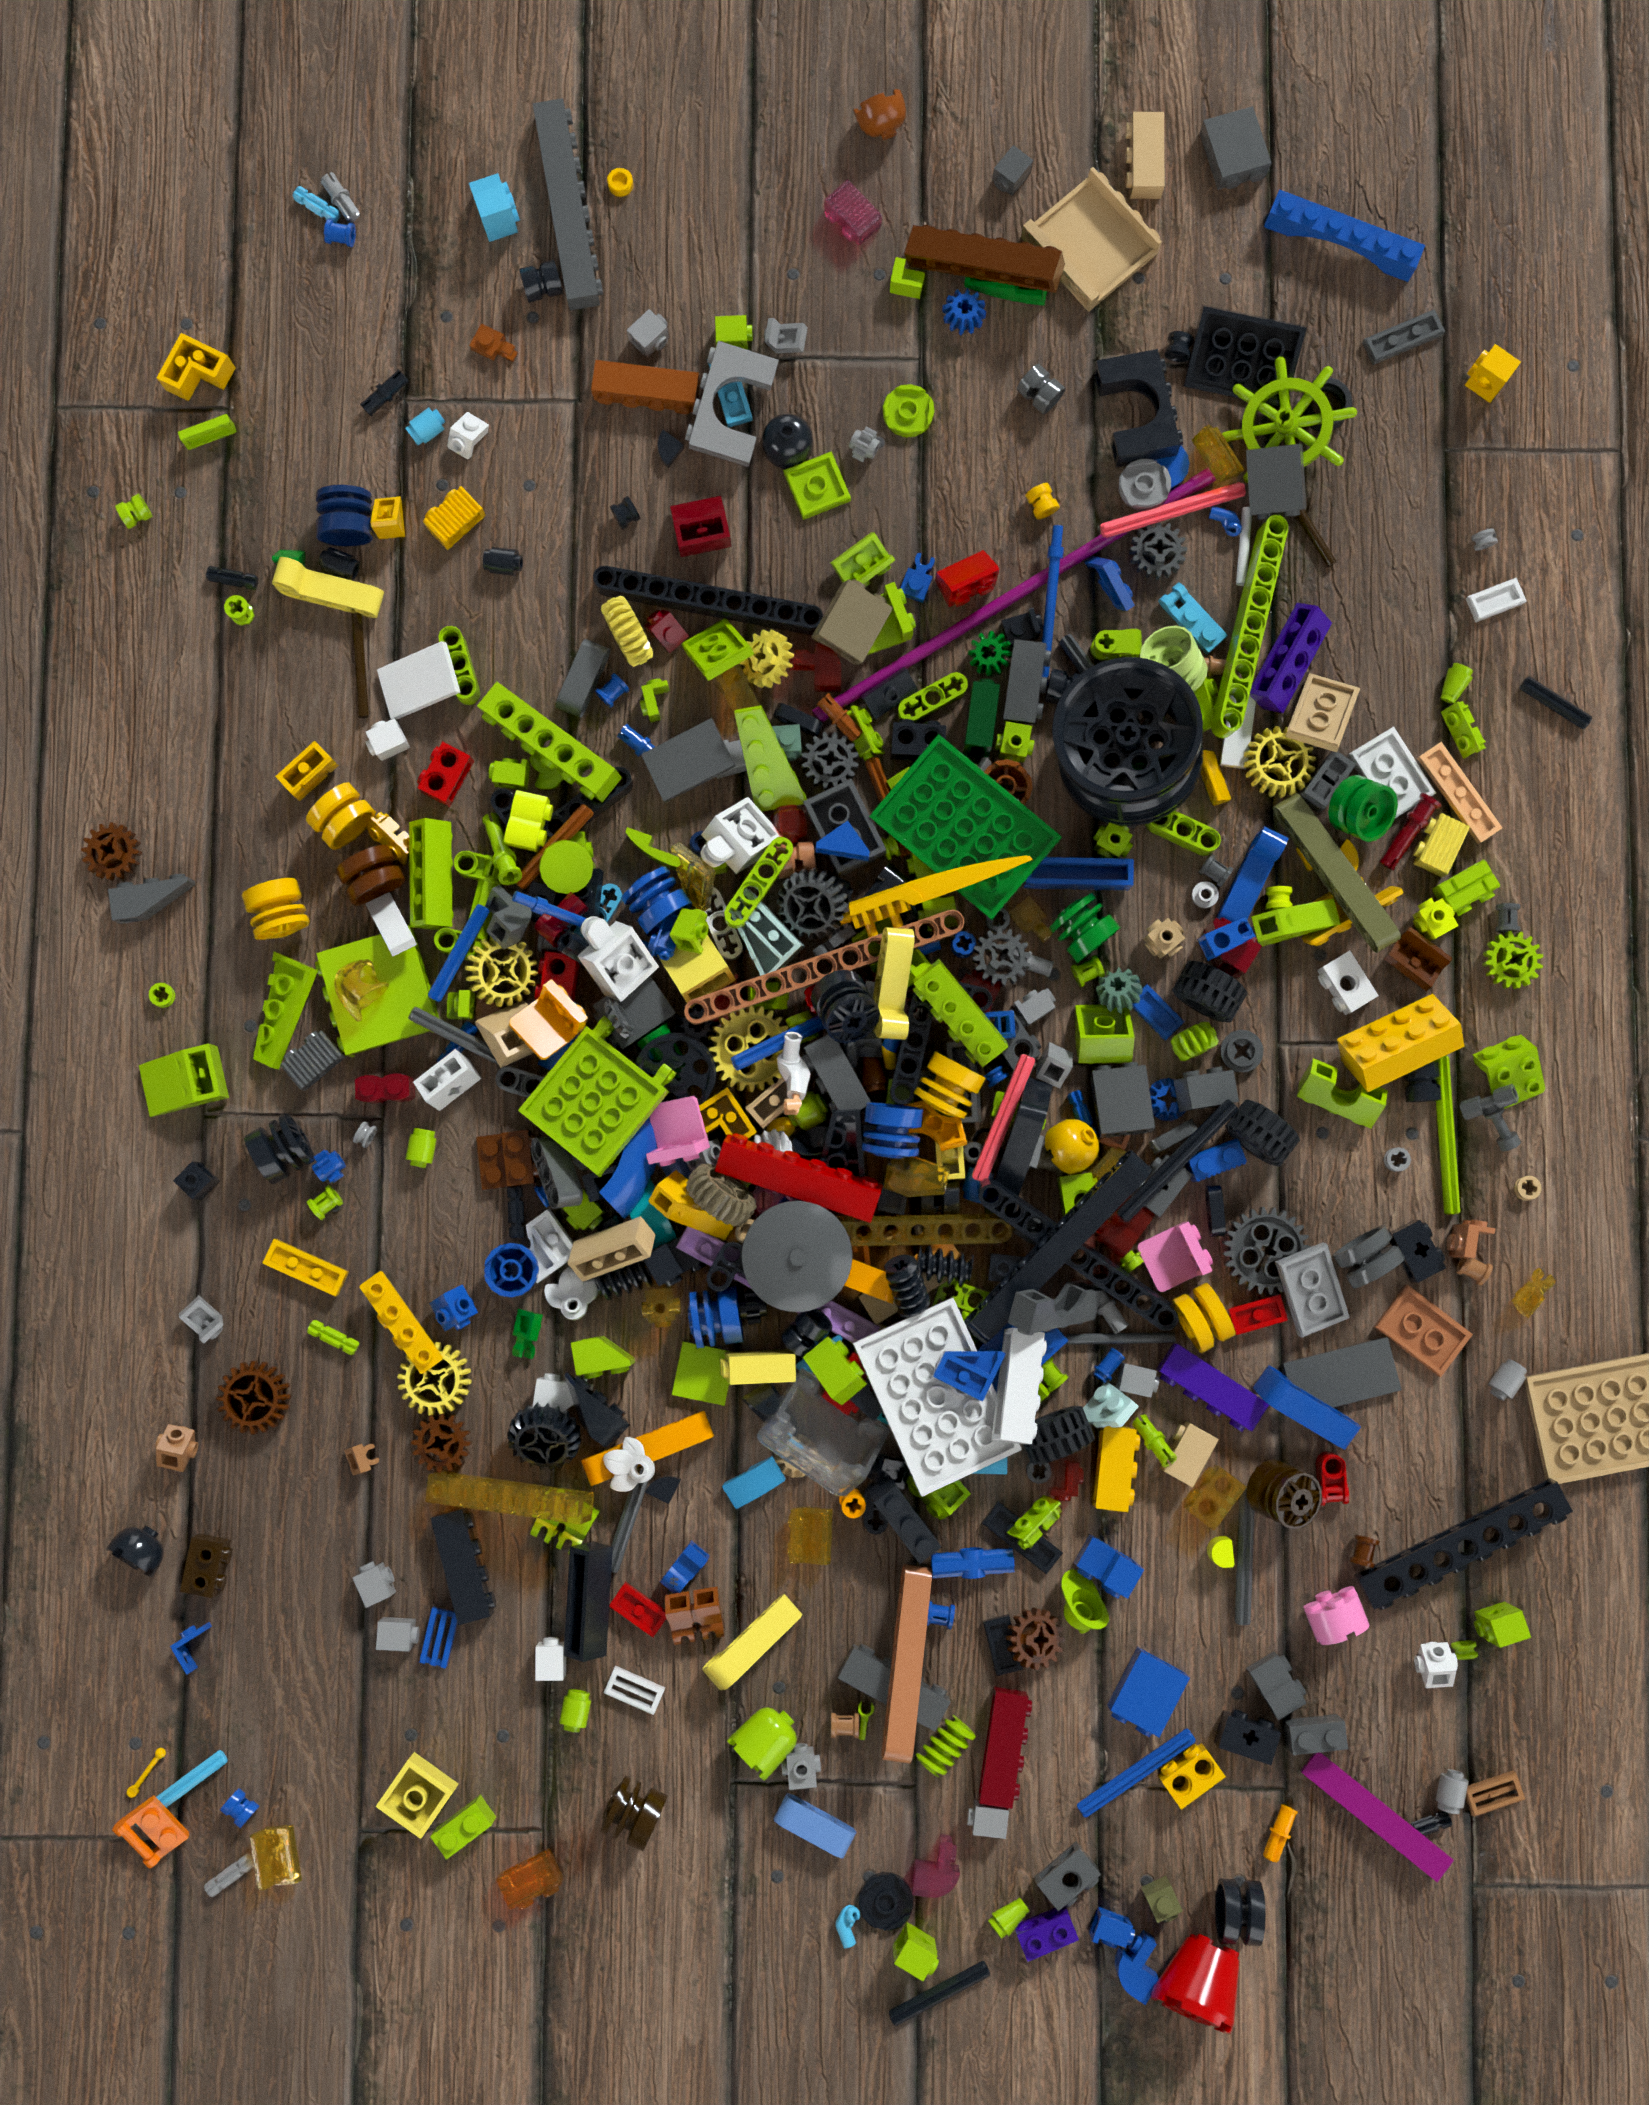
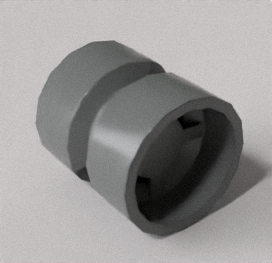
M1038 363L1026 373L1016 390L1027 400L1033 399L1032 405L1045 415L1061 399L1066 388L1055 378L1049 379L1050 373Z

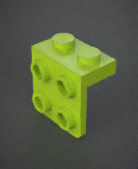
M895 582L885 585L884 593L881 594L888 601L887 604L893 609L867 655L906 642L913 637V628H916L912 613L906 612L904 604L907 602L902 588L897 589Z
M1521 1034L1512 1036L1504 1042L1488 1046L1482 1051L1473 1054L1474 1063L1487 1074L1491 1095H1493L1495 1089L1513 1084L1519 1096L1518 1102L1515 1103L1518 1104L1545 1091L1537 1047Z

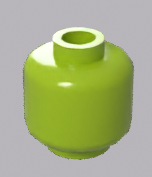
M807 1091L805 1098L801 1100L802 1104L797 1115H788L794 1127L799 1125L803 1130H810L826 1121V1113L829 1112V1108L820 1093L815 1094L812 1091Z

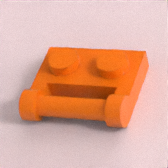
M155 1795L120 1819L112 1829L118 1837L122 1836L143 1858V1863L148 1868L154 1867L163 1856L189 1837V1831ZM136 1823L157 1847L151 1850L130 1827Z

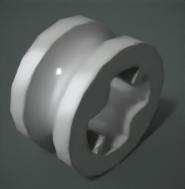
M1494 529L1483 530L1471 537V540L1476 543L1474 546L1475 551L1489 548L1498 542L1497 538L1493 537Z
M364 1121L356 1131L353 1142H361L362 1147L367 1148L375 1137L377 1127H369L368 1122Z
M1397 1147L1389 1149L1385 1153L1383 1161L1387 1169L1398 1172L1408 1168L1411 1157L1407 1150ZM1400 1153L1403 1163L1394 1166L1392 1163L1395 1161H1391V1156Z

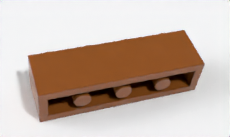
M595 360L591 391L593 399L605 405H610L614 402L622 403L630 408L646 406L655 411L671 409L679 414H689L693 412L696 399L699 396L700 377L699 372Z

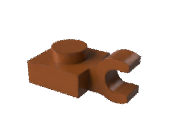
M482 323L469 345L472 351L493 361L498 354L514 362L518 354L514 350L515 346L505 341L504 334Z

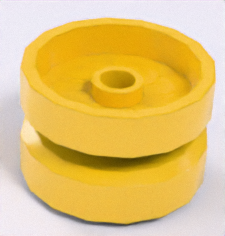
M349 782L342 783L324 794L312 806L306 816V822L317 833L323 832L322 839L332 850L340 849L356 839L367 828L369 817L371 815L375 817L376 811L366 800H359L360 794Z
M1203 1283L1193 1289L1194 1300L1186 1294L1172 1300V1305L1178 1314L1183 1330L1200 1353L1214 1347L1213 1335L1223 1342L1235 1336V1329L1226 1309L1208 1283Z

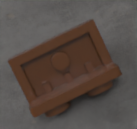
M1409 927L1401 934V939L1392 945L1384 960L1427 992L1433 986L1441 971L1452 961V957L1425 938L1421 933Z

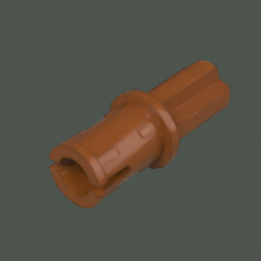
M830 693L825 695L816 704L833 721L831 724H835L850 741L856 740L862 734L860 727L847 714L848 710L844 711L831 697Z

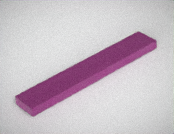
M1321 1752L1313 1753L1301 1769L1302 1774L1437 1883L1454 1860Z

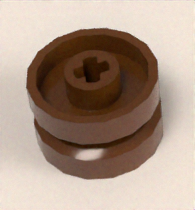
M378 845L360 851L337 866L335 871L341 883L349 885L346 893L354 906L364 905L384 894L392 893L404 884L406 879L400 867L392 865L395 857L388 845Z

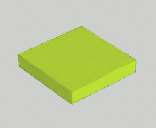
M832 451L783 470L803 520L851 501L850 494Z
M683 1341L672 1395L725 1406L729 1383L720 1373V1359H725V1352L734 1351L710 1346L697 1349L695 1343Z

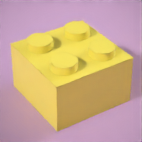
M414 1752L376 1807L421 1839L458 1786V1783Z

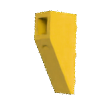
M675 1170L657 1184L648 1202L666 1218L722 1240L728 1238L734 1226L727 1225L721 1220L717 1221L715 1217L709 1215L698 1204L694 1203V1199L689 1196V1192L686 1189L688 1179L679 1171Z

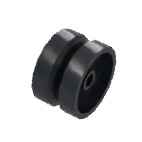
M1220 1878L1215 1894V1927L1219 1943L1234 1945L1240 1937L1245 1946H1261L1264 1939L1266 1921L1265 1896L1261 1882L1245 1880L1241 1887H1239L1235 1879Z

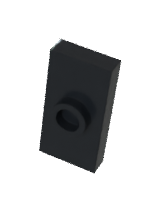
M903 667L861 695V698L871 716L876 720L919 690L908 670Z
M600 868L593 869L592 877L588 884L574 893L589 908L582 917L596 916L599 918L604 871Z

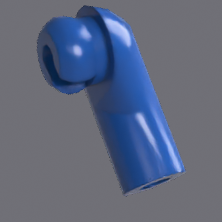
M1215 506L1211 507L1208 519L1221 522L1225 532L1231 537H1236L1241 533L1242 525L1234 511Z

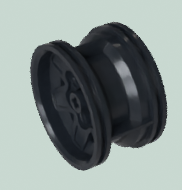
M1115 658L1096 664L1081 673L1061 696L1053 719V742L1064 787L1072 800L1083 811L1106 823L1120 826H1138L1152 823L1168 816L1179 808L1191 795L1199 780L1203 765V720L1196 695L1189 684L1178 673L1164 664L1146 658ZM1098 710L1099 715L1097 717H1090ZM1167 713L1174 720L1175 724L1163 722ZM1118 715L1125 718L1121 723L1111 721L1112 718ZM1142 718H1149L1152 720V722L1149 725H1141L1138 723ZM1103 736L1109 739L1107 743L1101 745L1095 742L1097 738ZM1153 741L1163 743L1159 749H1153L1149 745ZM1078 748L1093 752L1087 765L1082 761ZM1175 756L1167 769L1161 773L1159 761L1165 757ZM1110 760H1117L1119 765L1115 768H1109L1106 766V763ZM1137 762H1143L1147 765L1143 770H1135L1133 768V765ZM1125 774L1133 785L1122 786L1112 784V782Z

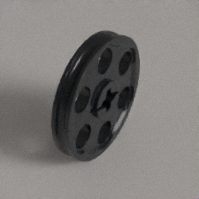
M667 1033L654 1038L642 1049L635 1064L646 1074L651 1073L655 1076L664 1063L675 1070L685 1062L686 1065L679 1074L681 1079L675 1077L664 1088L673 1093L677 1099L689 1097L688 1088L691 1085H697L702 1089V1096L697 1099L699 1105L704 1103L709 1097L716 1082V1065L711 1052L700 1040L684 1033ZM682 1040L688 1044L689 1051L687 1054L680 1055L675 1051L674 1044L676 1041ZM651 1048H659L662 1051L663 1059L661 1061L654 1062L649 1058V1050ZM702 1059L707 1062L708 1071L706 1073L695 1071L694 1062L696 1060Z

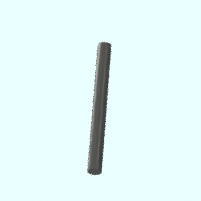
M1175 1332L1066 1334V1338L1068 1339L1067 1345L1175 1343Z

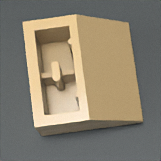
M523 1000L475 1021L478 1030L500 1068L534 1053L509 1026L510 1019L528 1006Z

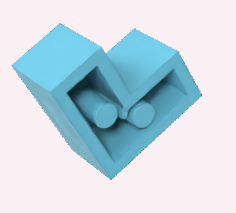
M498 173L470 182L469 185L489 242L518 233L515 222L520 221L507 182L501 183Z

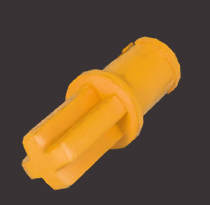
M1283 1804L1280 1806L1281 1808L1274 1826L1269 1828L1271 1834L1263 1853L1266 1859L1276 1863L1280 1859L1286 1840L1291 1838L1289 1833L1296 1814H1298V1811Z

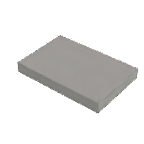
M1319 1243L1275 1261L1298 1336L1303 1338L1350 1318L1326 1243Z

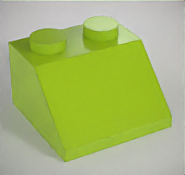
M1075 1005L1078 1063L1132 1062L1135 1037L1129 1009L1127 1007L1123 1008L1120 1014L1117 1008L1110 1012L1107 1010L1106 1005Z

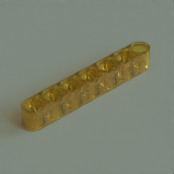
M996 1214L873 1216L871 1223L854 1217H836L844 1226L851 1246L1003 1243L1009 1240L1012 1235V1226ZM970 1223H976L978 1225L977 1231L971 1235L966 1234V1226ZM996 1223H1004V1230L1000 1234L992 1233V1227ZM916 1224H921L924 1226L922 1234L918 1236L912 1235L910 1233L911 1228ZM942 1224L951 1225V1229L946 1235L938 1234V1228ZM862 1225L870 1227L868 1235L864 1237L856 1235L858 1227ZM888 1225H895L897 1227L896 1233L892 1236H885L883 1234L884 1228Z

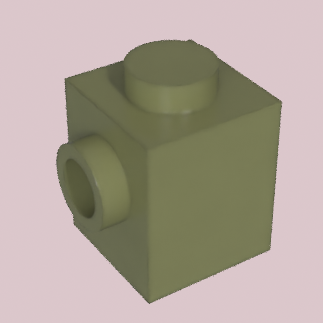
M1166 1876L1141 1887L1157 1923L1161 1921L1164 1923L1170 1922L1178 1917V1913L1183 1912Z

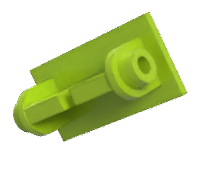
M1458 701L1441 711V714L1463 759L1475 752L1478 753L1486 748L1484 745L1486 741L1483 739L1478 727L1472 728L1470 725L1475 720L1468 708V704L1465 705L1463 701Z
M851 706L852 710H849L847 714L862 730L860 737L852 741L860 758H863L866 762V760L874 757L873 753L885 754L882 748L884 745L883 740L876 731L874 732L870 724L872 718L869 712L863 707Z
M1043 1495L1034 1502L1033 1506L1016 1521L1015 1525L1007 1533L1020 1539L1018 1544L1024 1550L1028 1547L1032 1548L1035 1542L1043 1535L1038 1527L1041 1525L1047 1531L1060 1518L1062 1510L1059 1505L1061 1503Z

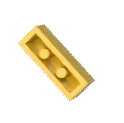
M1111 1426L1100 1428L1092 1506L1096 1509L1128 1512L1129 1506H1133L1135 1492L1134 1489H1131V1480L1136 1478L1137 1462H1133L1134 1451H1139L1140 1435L1136 1434L1137 1430L1133 1427L1122 1426L1112 1428Z

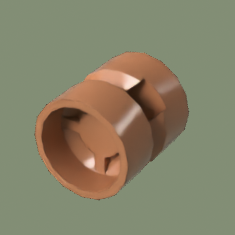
M813 841L798 842L797 846L793 847L792 856L780 873L779 879L790 878L794 872L799 873L805 868L808 872L812 868H816ZM783 844L781 847L776 846L777 859L781 853L787 854L785 851L786 846Z

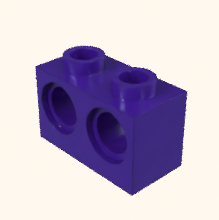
M1064 1907L1059 1911L1053 1908L1024 1920L1015 1929L1027 1962L1079 1941L1068 1910Z

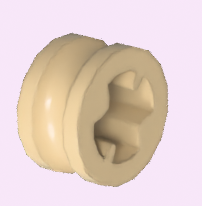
M1533 1176L1519 1178L1514 1184L1515 1195L1523 1201L1537 1198L1541 1193L1540 1181ZM1526 1181L1529 1182L1530 1187H1533V1191L1529 1192L1528 1195H1526V1190L1522 1189V1185L1527 1184Z

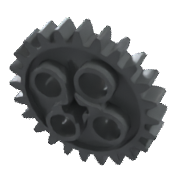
M1260 1207L1259 1214L1257 1215L1254 1209H1249V1218L1244 1214H1240L1241 1223L1231 1222L1235 1228L1234 1232H1225L1231 1238L1230 1241H1222V1244L1229 1247V1250L1222 1252V1255L1229 1256L1230 1260L1224 1263V1266H1233L1229 1275H1239L1237 1284L1241 1285L1247 1281L1246 1290L1250 1291L1256 1285V1293L1258 1294L1263 1292L1264 1287L1267 1294L1270 1295L1273 1294L1274 1287L1279 1292H1284L1279 1273L1277 1272L1275 1275L1270 1276L1267 1272L1268 1264L1311 1247L1303 1245V1241L1309 1236L1299 1234L1304 1226L1293 1225L1296 1217L1292 1216L1286 1220L1287 1211L1282 1210L1277 1216L1275 1207H1271L1268 1214L1265 1207ZM1258 1225H1262L1265 1229V1236L1261 1240L1256 1239L1254 1236V1229ZM1276 1228V1229H1277V1233H1276V1235L1272 1238V1234H1273L1272 1231ZM1282 1237L1288 1238L1290 1243L1286 1251H1281L1278 1246L1279 1240ZM1262 1246H1268L1271 1254L1264 1255V1252L1261 1250ZM1250 1249L1254 1253V1260L1250 1264H1245L1242 1256L1246 1250ZM1262 1259L1260 1270L1256 1273L1255 1268Z

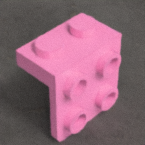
M695 1096L662 1102L649 1116L658 1147L646 1154L649 1164L659 1163L660 1167L676 1163L675 1159L682 1157L684 1162L699 1158L700 1152L710 1148L699 1104Z
M1182 1222L1137 1245V1250L1141 1252L1140 1256L1144 1260L1147 1271L1159 1292L1169 1290L1198 1275L1203 1276L1212 1272L1210 1266L1213 1264L1212 1258L1206 1249L1202 1250L1198 1242L1201 1236L1194 1224L1190 1225L1189 1222Z

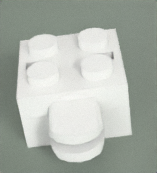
M747 797L713 818L701 834L707 841L701 850V857L711 867H717L726 862L737 874L757 862L771 841L777 837H783V835Z
M596 916L588 917L582 923L580 930L589 946L577 957L605 996L622 1002L659 968L631 926L617 921L609 926L606 920Z

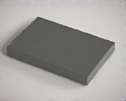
M712 718L641 754L665 803L736 767Z

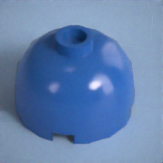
M516 1243L499 1245L490 1252L485 1260V1281L490 1289L500 1296H521L531 1290L538 1279L539 1266L537 1258L524 1245Z

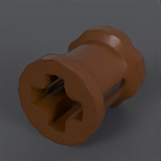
M1355 1534L1357 1543L1354 1556L1350 1557V1562L1374 1568L1373 1557L1375 1548L1379 1545L1380 1541Z

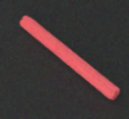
M1237 482L1102 523L1100 525L1102 537L1109 538L1244 497L1246 494L1244 483Z

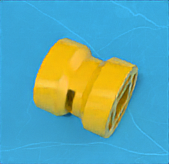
M1049 483L1035 486L1025 494L1028 503L1034 507L1033 513L1037 520L1052 515L1060 508L1057 500L1051 495L1052 489Z

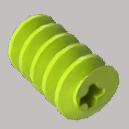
M953 1715L954 1721L944 1719L948 1727L946 1730L940 1727L937 1728L941 1736L940 1738L930 1736L933 1747L923 1745L927 1753L925 1756L916 1753V1757L921 1764L937 1777H939L938 1773L942 1775L947 1774V1768L944 1764L948 1766L954 1765L952 1756L959 1758L962 1755L959 1747L963 1749L969 1747L965 1738L970 1740L976 1738L974 1732L955 1715Z

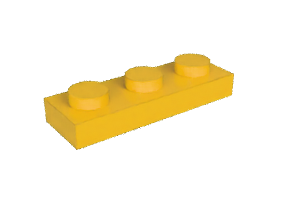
M273 1239L262 1263L333 1296L339 1295L349 1271L278 1239Z

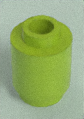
M414 1128L413 1134H410L405 1158L411 1160L410 1166L426 1168L427 1163L432 1164L437 1140L434 1138L435 1131Z
M568 1689V1694L564 1696L559 1723L564 1725V1730L580 1732V1728H586L591 1705L589 1692Z

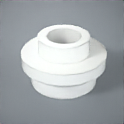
M1200 882L1192 890V900L1200 908L1212 907L1219 897L1218 889L1210 882ZM1202 890H1207L1210 893L1209 899H1204L1201 896Z

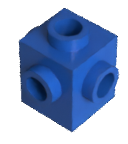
M463 1284L442 1294L429 1303L435 1313L436 1320L441 1324L444 1331L453 1327L458 1331L471 1324L469 1318L478 1313L473 1300L469 1297Z

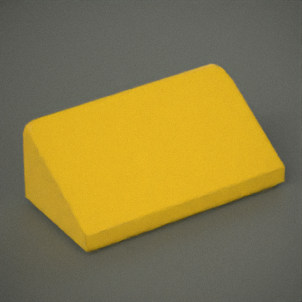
M1203 750L1201 776L1212 805L1216 806L1230 801L1231 796L1215 753Z

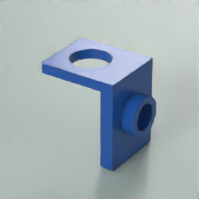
M210 1622L198 1629L194 1625L179 1634L182 1638L181 1640L170 1646L186 1675L198 1668L186 1648L185 1643L212 1627Z

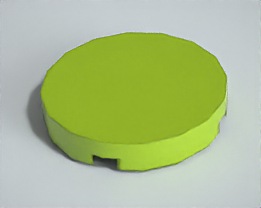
M908 384L896 387L895 390L886 396L883 404V420L888 429L896 435L905 438L916 437L924 433L931 425L934 417L932 398L929 397L923 388L916 385Z
M561 840L552 843L544 850L540 859L539 870L541 878L550 889L557 893L569 894L570 892H578L588 884L592 877L593 863L590 854L584 846L570 840Z

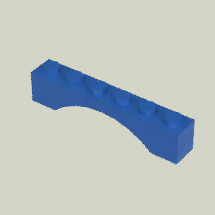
M1280 189L1264 225L1265 228L1286 236L1312 237L1344 246L1367 258L1383 273L1406 282L1410 280L1416 270L1425 247L1424 244Z

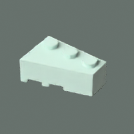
M746 888L743 894L746 899L755 900L757 898L750 889ZM740 899L736 901L741 903L736 912L730 911L733 921L737 918L743 919L741 912L746 905ZM762 901L743 927L737 928L760 976L784 968L805 947ZM769 978L766 983H769L773 978Z

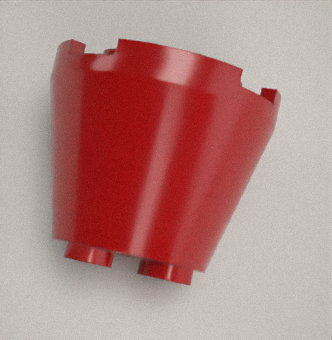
M1190 1934V1937H1186L1154 1985L1150 1998L1155 2001H1163L1162 2006L1190 2020L1206 2026H1214L1215 2030L1231 2035L1235 2022L1240 1963L1238 1957L1240 1953L1225 1946L1223 1948L1212 1946L1214 1941L1201 1934L1197 1936Z

